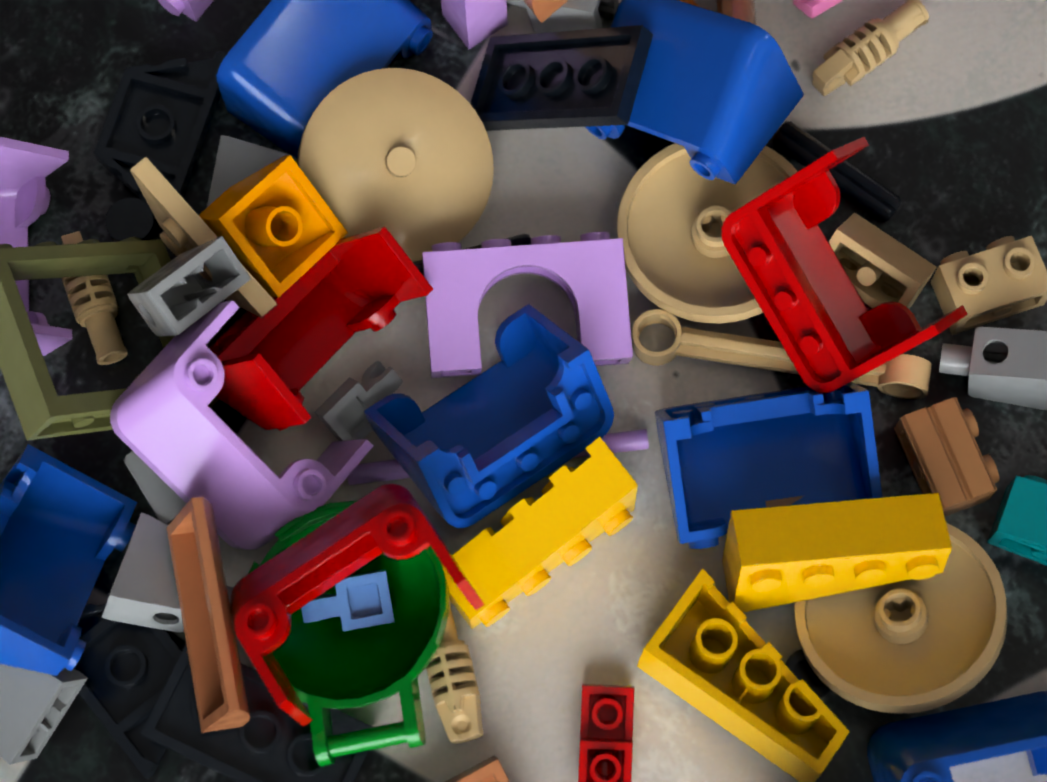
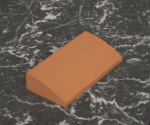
M193 497L167 526V533L201 733L243 727L249 721L250 714L212 504L204 497Z

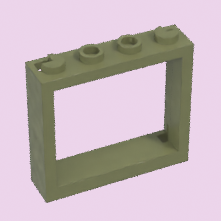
M130 237L119 242L100 243L97 239H88L77 244L57 245L53 241H47L28 247H12L10 244H0V368L27 441L113 430L110 422L112 406L127 388L57 396L15 281L134 273L138 284H140L171 261L162 239L141 240L139 237ZM159 336L163 349L175 336ZM215 397L207 406L212 408L219 399Z

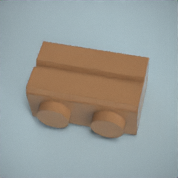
M953 397L900 417L894 430L922 494L939 493L945 517L990 500L997 491L995 483L999 482V473L992 457L989 454L983 456L975 440V437L979 436L978 425L969 408L962 410L957 397Z

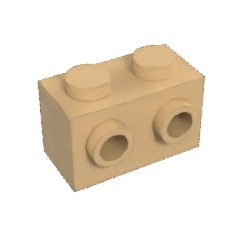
M853 213L842 223L829 240L831 248L862 301L872 309L889 301L901 303L909 309L937 268L856 213Z
M1032 235L1016 241L1014 236H1006L990 243L985 251L969 255L968 251L951 254L940 261L941 265L938 266L931 280V285L944 315L962 305L968 313L949 327L952 335L1043 306L1047 301V270Z

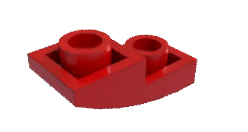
M582 684L578 782H631L634 686Z

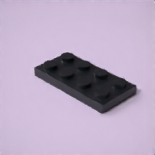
M643 25L490 37L470 104L483 122L486 131L628 125L653 34Z
M185 645L140 733L141 736L236 782H354L368 751L335 757L334 764L320 767L317 764L313 751L310 723L303 727L276 704L257 670L242 663L241 669L250 714L249 721L243 727L201 733L187 645ZM302 702V704L304 705L305 709L309 714L308 704ZM330 708L333 735L372 728V726L348 714Z

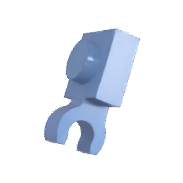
M385 569L349 575L335 585L336 593L319 595L301 607L304 623L340 616L343 632L395 622Z

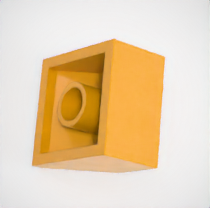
M291 155L281 157L229 187L199 214L200 218L217 237L223 236L238 260L271 297L277 298L287 291L348 233Z

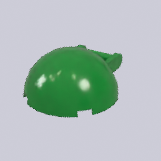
M358 500L334 502L317 507L315 511L297 517L281 527L274 534L279 540L267 552L260 565L255 561L253 562L249 573ZM431 546L414 557L404 560L393 559L382 553L352 573L358 574L380 569L386 570L395 621L393 623L343 632L340 616L304 623L301 608L290 615V633L286 641L272 653L299 699L308 704L309 715L313 720L310 722L313 751L317 764L320 767L334 764L335 757L407 742L410 748L425 745L426 735L418 676L431 662L443 640L449 616V587L442 563ZM335 585L322 594L336 593ZM397 693L400 694L403 721L333 735L330 708L364 707L388 699Z

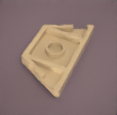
M147 157L130 169L159 226L164 230L160 234V238L172 253L178 256L217 238V235ZM204 265L203 272H200V275L204 279L212 281V274ZM244 267L251 280L225 300H233L239 307L262 318L277 303Z

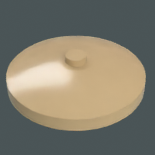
M376 69L361 73L341 83L320 102L311 115L302 134L298 149L297 165L348 232L342 239L385 226L412 262L422 260V252H432V245L460 242L480 219L490 197L493 184L494 165L492 148L487 131L475 109L449 84L429 74L411 69Z
M674 143L662 149L646 161L635 173L622 196L619 206L617 235L618 238H623L625 268L631 280L640 292L659 308L694 322L730 323L763 313L723 243L721 235L722 225L727 216L798 171L782 155L765 146L737 184L734 185L716 177L714 180H708L700 176L689 163L691 157L684 146Z
M946 523L952 550L943 573L936 574L933 577L922 580L910 579L795 602V624L802 651L814 673L827 687L843 699L869 710L892 714H911L925 712L953 702L973 689L986 676L998 658L1004 643L1008 620L1004 585L994 562L987 552L969 535Z

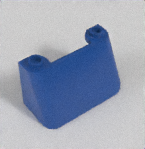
M271 0L227 53L218 69L216 76L217 84L226 110L298 159V149L302 134L320 102L332 90L348 79L364 72L387 68L397 54L402 58H408L413 54L420 55L427 48L433 36L431 20L410 0Z
M622 0L618 5L611 27L643 25L653 34L627 126L684 146L691 157L689 162L691 167L700 176L708 180H714L716 177L736 185L804 96L780 46L767 31L753 23L679 0ZM625 125L588 126L585 128L595 137L604 140L607 137L619 138L625 130Z
M530 304L509 316L499 326L496 332L495 345L501 361L425 411L421 412L415 401L402 393L386 396L364 410L376 435L440 516L453 527L467 528L477 523L580 454L598 437H604L612 426L614 419L613 407L589 349Z
M849 382L829 393L817 392L806 386L680 405L655 411L658 438L677 540L680 544L688 543L690 549H705L719 545L718 537L727 534L732 510L766 508L765 501L803 496L790 504L802 505L883 498L869 390L853 382Z
M27 444L0 483V664L57 676L63 668L72 671L85 649L86 642L79 639L82 628L77 626L105 560L114 548L122 552L133 535L136 525L130 522V518L137 502Z
M1039 691L906 719L881 726L870 737L867 745V757L873 781L953 782L950 767L1023 751L1027 753L1032 775H1047V691Z

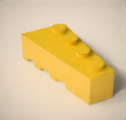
M598 437L585 448L591 456L575 469L574 467L568 468L567 465H564L549 477L550 481L541 491L543 496L535 501L533 497L523 498L511 507L500 520L503 528L497 533L491 527L485 528L452 555L485 605L475 610L442 564L449 587L450 601L471 629L481 622L485 627H489L500 620L510 610L508 602L522 592L527 597L533 595L552 579L548 574L550 571L564 561L568 566L577 563L592 550L591 541L603 532L612 536L632 521L633 516L630 513L635 508L638 484L601 437Z
M939 493L732 510L722 564L729 603L733 601L744 613L910 579H927L936 574L943 573L952 550V545Z
M702 568L644 647L637 667L799 782H815L850 731L803 679L799 680L781 660L783 658L782 655L770 642L767 644L746 622L747 617L733 601L731 603L728 602L714 586L715 581Z

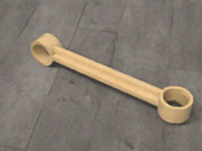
M661 309L644 312L636 319L632 328L633 351L641 361L649 365H664L671 362L676 356L799 375L781 342L682 327L673 314ZM663 324L673 331L676 340L668 349L654 352L646 349L641 344L639 335L648 325ZM901 354L851 382L877 387L880 392L893 397L905 399L923 398L928 395L932 364L930 361L919 356Z

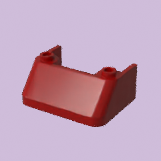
M865 137L825 154L727 216L722 225L721 235L727 251L800 377L809 388L821 393L835 391L940 334L968 314L962 305L921 328L913 313L905 305L898 302H884L868 311L818 225L832 216L840 204V190L829 170L869 146Z
M385 226L341 239L279 298L272 297L277 305L264 317L260 318L246 311L209 348L221 361L225 375L222 389L216 395V398L264 430L278 429V431H282L290 426L306 424L312 416L302 405L304 396L300 393V390L356 332L369 328L373 332L381 330L395 318L397 313L394 311V308L400 302L427 296L433 290L432 286Z
M385 484L376 488L240 579L231 592L230 606L237 638L276 704L303 727L313 720L272 652L286 641L291 630L290 615L371 560L382 553L393 559L404 560L414 557L431 546L472 607L477 610L485 605L416 499L408 489L401 485Z

